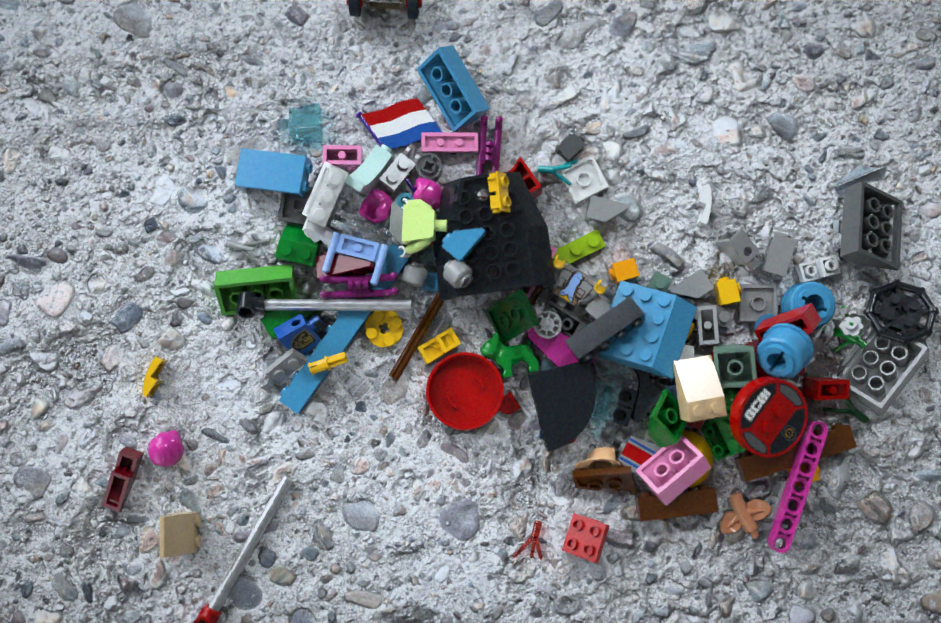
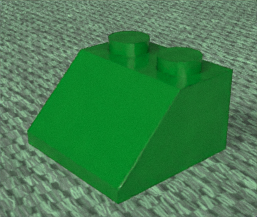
M287 224L279 238L275 258L279 261L315 269V257L319 256L322 240L314 243L311 238L305 235L302 230L303 227Z
M667 389L663 390L649 418L648 435L660 448L677 444L687 424V421L680 419L678 400Z

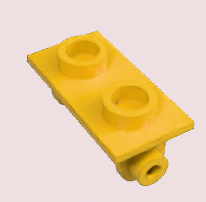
M495 171V173L489 174L488 178L489 192H496V195L490 196L491 210H493V214L501 213V211L510 212L511 199L508 194V177L506 173Z

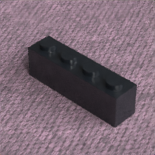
M629 296L565 341L567 348L580 365L587 364L599 352L607 351L612 343L624 339L629 331L640 328L644 324L645 315L631 296Z

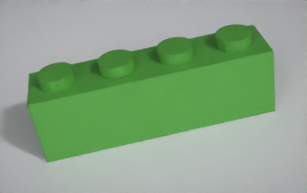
M293 264L216 272L214 287L222 316L236 314L238 295L244 291L253 292L257 297L266 295L267 299H298Z

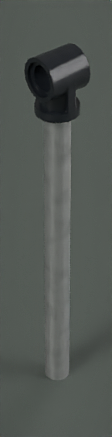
M244 291L238 295L236 314L242 318H252L255 316V313L265 315L267 311H411V299H267L266 295L257 297L253 292Z

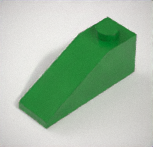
M267 311L260 320L272 339L277 340L278 338L273 330L275 327L299 314H302L308 320L320 311Z

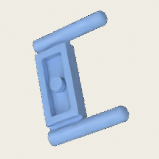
M333 232L322 272L326 274L330 272L335 253L376 263L370 284L377 286L389 246Z

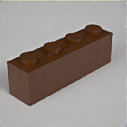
M709 484L698 485V489L690 490V487H688L667 506L655 494L641 492L640 496L635 497L638 520L643 522L719 512L716 489L709 488Z

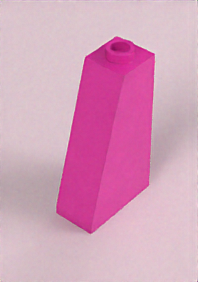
M534 327L526 331L528 333L527 339L555 367L578 362L567 348L565 342L570 337L560 332L555 338L547 339L539 336Z

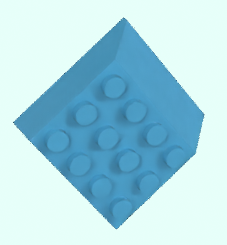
M621 280L611 309L631 296L643 311L645 321L640 328L629 331L624 339L612 343L607 351L599 352L597 354L598 357L673 380L675 376L673 361L680 360L697 307L677 295Z

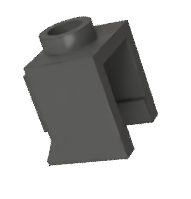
M579 133L569 134L560 145L556 146L555 151L565 162H569L584 149L586 145L584 143L585 140Z

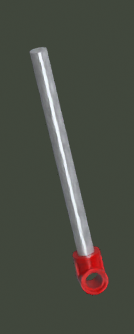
M284 475L282 476L210 604L205 603L193 623H200L201 620L207 623L218 622L222 615L220 608L291 486L292 479Z

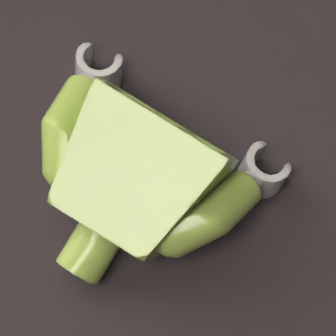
M403 198L402 201L406 205L400 207L403 210L402 242L407 246H399V250H404L403 255H400V257L409 258L411 254L419 252L429 246L432 241H435L436 231L447 232V220H436L435 210L423 200Z

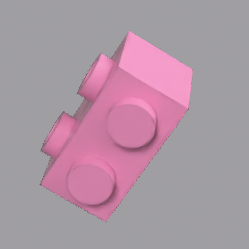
M323 145L322 164L328 162L341 169H347V172H354L363 163L362 146Z

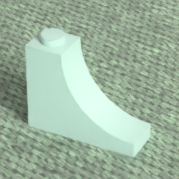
M376 144L358 169L347 175L345 183L359 192L370 194L376 188L379 178L388 169L395 157L391 153L392 149L384 144L382 146Z

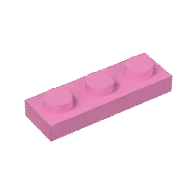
M421 132V152L478 153V133Z

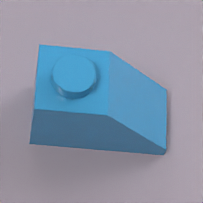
M483 228L454 231L452 234L448 233L444 237L442 247L459 262L464 261L487 232Z

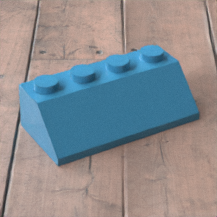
M453 45L439 47L417 68L453 132L476 121L490 109Z

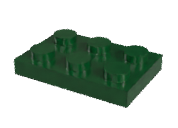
M523 288L513 292L485 310L495 333H498L499 339L503 344L540 324Z

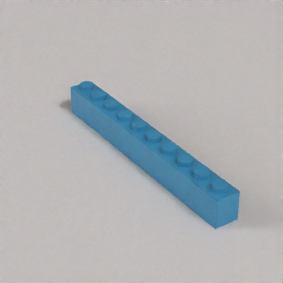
M391 243L381 274L396 272L399 277L403 272L404 266L410 262L411 256L409 258L400 257L404 251L399 250L397 246ZM396 280L378 282L377 286L370 284V290L390 289ZM384 297L351 298V299H383ZM338 311L336 315L337 320L334 324L330 323L325 330L326 335L313 347L315 350L312 355L308 354L306 356L307 362L301 370H297L292 375L291 384L282 389L279 394L281 398L278 401L295 413L301 414L331 372L325 370L312 375L309 370L311 367H308V363L324 359V356L330 357L345 352L374 311Z

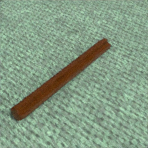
M439 291L391 370L389 376L393 379L398 380L443 305L444 301H441Z

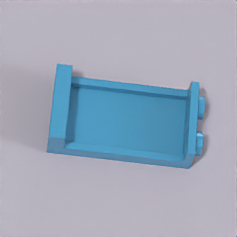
M241 148L234 185L241 190H249L250 188L297 194L305 197L306 192L309 191L310 184L308 180L309 174L313 170V164L307 156Z

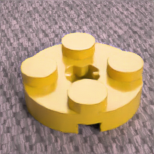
M374 311L368 317L365 324L366 336L370 342L382 348L398 343L404 331L402 320L394 311ZM383 323H387V327L390 328L388 333L385 331L386 334H382L379 328Z

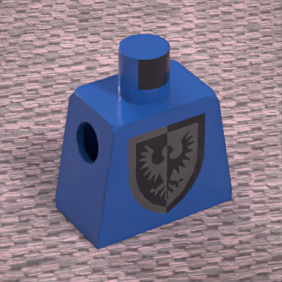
M299 314L275 327L273 330L278 340L288 350L294 348L301 354L306 355L320 342V337L316 330L324 323L318 315L307 321L302 314Z

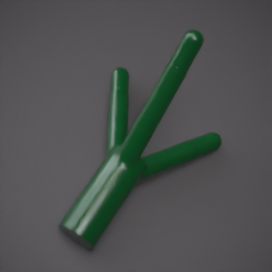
M850 398L845 400L850 410L823 408V411L852 414L864 424L869 420V417L855 408Z

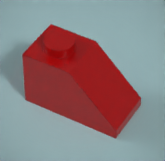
M803 377L802 394L804 397L817 401L849 399L850 380L829 377Z

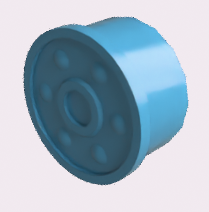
M818 282L798 283L791 286L784 293L780 303L781 314L812 303L821 318V321L814 329L815 331L827 324L834 316L836 309L835 297L824 284Z
M779 323L771 326L766 331L761 343L758 345L756 357L760 367L768 375L786 380L794 378L810 363L814 354V346L810 337L801 328L788 323Z

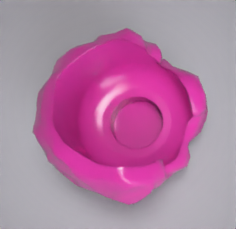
M417 178L414 184L416 190L413 194L414 200H423L432 206L433 210L440 208L443 192L441 186L431 179Z
M374 189L362 202L359 213L362 218L379 224L391 215V204L393 201L385 191Z
M176 430L160 432L149 442L148 454L155 466H174L183 457L184 447L181 435Z

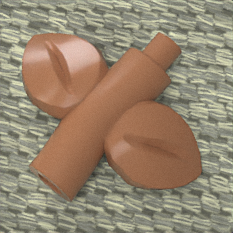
M741 492L730 495L728 499L733 511H728L722 516L720 522L721 533L733 534L743 527L746 533H750L752 539L759 536L756 530L758 525L755 521L765 519L771 513V506L759 499H753L745 504Z

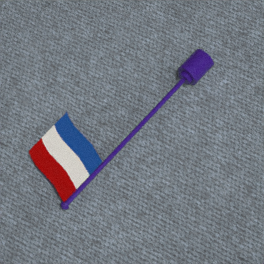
M418 98L403 100L378 111L364 114L362 112L356 113V117L360 118L378 145L382 146L384 144L391 149L405 147L410 143L413 144L420 141L421 132H442ZM406 177L404 181L407 183L412 192L415 193V188Z

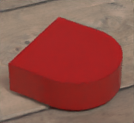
M511 391L504 395L503 404L500 409L503 414H512L521 408Z

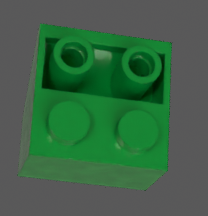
M730 412L727 413V416L716 417L701 426V431L716 461L745 451L732 435L729 422Z

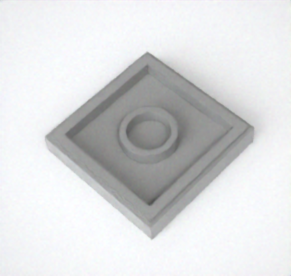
M739 284L741 288V294H739L741 301L738 302V323H756L757 319L762 315H778L777 284Z

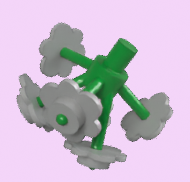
M842 306L839 309V314L835 316L845 315V321L833 319L828 325L823 327V341L827 343L826 352L831 359L841 360L837 351L849 344H857L862 349L867 346L868 343L860 338L862 336L860 330L866 329L871 324V320L866 318L865 314L852 313L849 315V312L856 310L857 307L851 309L850 306ZM835 337L846 340V342L836 348L828 341Z

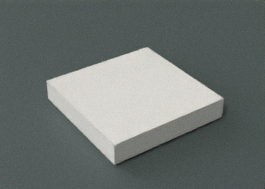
M593 154L572 164L571 168L558 171L572 183L568 185L564 182L575 205L590 198L592 195L595 196L609 189V185Z

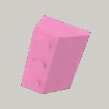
M681 435L677 444L662 447L635 471L651 491L667 506L711 467L704 455Z

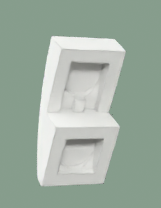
M709 184L702 188L696 205L702 207L696 225L702 228L707 224L711 211L712 195Z

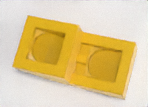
M451 327L419 346L417 350L427 365L459 346L461 342Z
M155 356L148 368L142 395L151 398L162 382L156 378L167 362L161 357Z

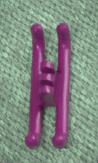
M482 115L480 118L476 175L484 174V164L492 165L491 173L499 171L503 118L501 116L496 117L494 142L486 141L488 117Z
M396 272L381 274L379 282L396 280L398 275ZM373 274L320 276V282L348 283L350 290L322 291L320 296L323 299L396 296L398 289L394 287L392 289L370 290Z

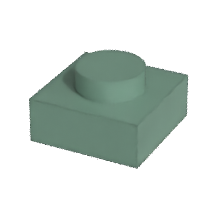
M655 271L647 287L667 292L673 279Z

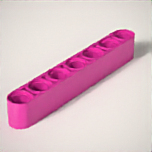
M808 422L801 437L767 540L769 548L778 553H786L791 546L828 434V428L823 422ZM815 425L819 427V433L817 435H814L813 433V427ZM809 444L813 446L811 454H808L806 450ZM805 462L807 470L802 473L800 466ZM799 481L801 488L796 492L794 484ZM793 500L795 507L789 510L788 503ZM787 519L789 525L786 529H783L781 526L782 521ZM778 538H781L782 545L776 548L775 542Z

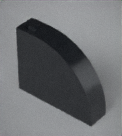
M579 362L527 375L547 452L559 449L572 442L589 423L596 402L594 379L596 369L594 363L589 362L580 365Z

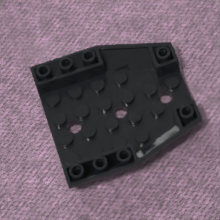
M503 172L506 173L509 180L510 212L501 211V213L493 214V210H491L490 196L496 195V192H489L488 178L491 173L463 177L444 184L437 220H447V232L436 231V240L433 241L441 301L531 286L540 287L556 284L548 227L520 172ZM482 189L488 191V197L484 200H480L477 197L478 192ZM493 229L494 235L489 239L483 237L464 260L472 269V281L465 288H454L444 279L443 272L444 265L456 258L442 247L444 244L442 240L448 233L452 234L458 230ZM493 266L499 268L500 272L497 277L489 276L488 271Z

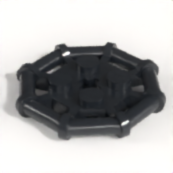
M895 279L891 283L873 288L870 291L871 295L863 314L871 320V325L877 333V337H884L907 346L908 343L925 336L930 337L933 334L932 328L939 313V308L935 307L925 292L926 289L924 287L920 288ZM900 289L910 293H914L915 295L911 297L902 294L900 292ZM894 290V293L891 294L889 297H885L882 295L884 293ZM919 297L927 309H922L920 307L921 304L917 300ZM877 300L882 303L880 310L874 309ZM895 310H903L905 314L899 316ZM921 316H928L925 326L919 323ZM876 317L882 318L885 326L882 327ZM911 328L918 330L912 334H907V331ZM888 329H891V330L900 332L901 335L896 334V333H893V332H890V331H887V330H888Z

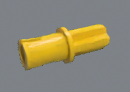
M341 352L330 357L324 356V359L308 363V367H311L309 369L310 373L314 375L325 370L331 371V368L347 363L348 358L345 352Z

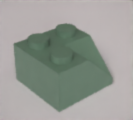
M739 344L714 345V364L722 388L744 387L750 381L757 379L754 346Z

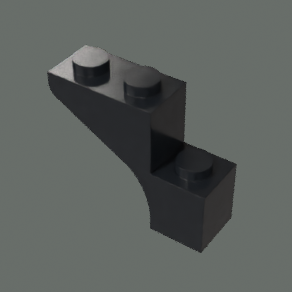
M632 368L638 378V392L632 409L631 419L635 423L640 421L643 423L650 416L649 411L652 407L655 408L662 391L648 379V377L653 378L655 374Z

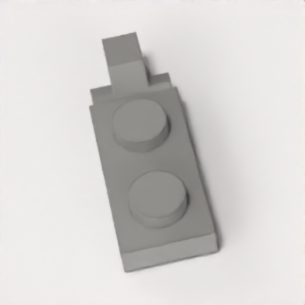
M291 348L265 369L266 372L263 374V378L260 379V388L267 391L274 384L278 385L307 362V357Z

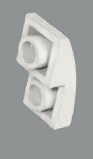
M308 220L305 221L302 229L305 235L311 238L314 243L322 240L327 248H329L333 232H335L326 225L324 228Z
M836 255L795 265L800 283L841 273Z

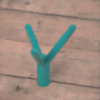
M575 159L558 166L539 165L537 171L538 173L554 174L566 184L571 185L572 183L557 171L571 168L572 164L577 163L578 160Z

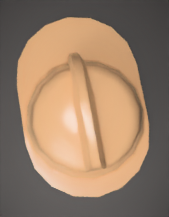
M598 447L590 451L586 460L577 463L574 466V470L620 467L621 464L616 461L614 448Z

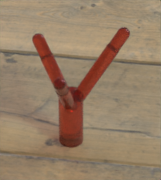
M535 520L531 536L512 555L513 558L521 553L531 541L530 558L534 557L535 546L539 559L543 558L538 539L542 526L541 521Z

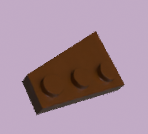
M631 466L572 471V478L575 487L578 489L600 491L604 488L611 489L612 493H620V490L630 491V495L637 496Z

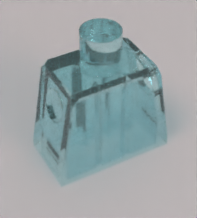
M319 103L289 109V119L278 120L279 131L289 130L290 137L293 140L323 143L322 113Z

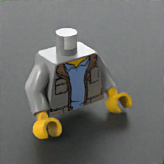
M556 255L553 261L556 284L551 285L554 288L553 293L559 296L556 304L563 308H566L569 303L574 306L578 304L584 305L606 291L608 285L602 287L600 285L601 279L597 282L567 263V258L564 261H560L558 259L559 255Z

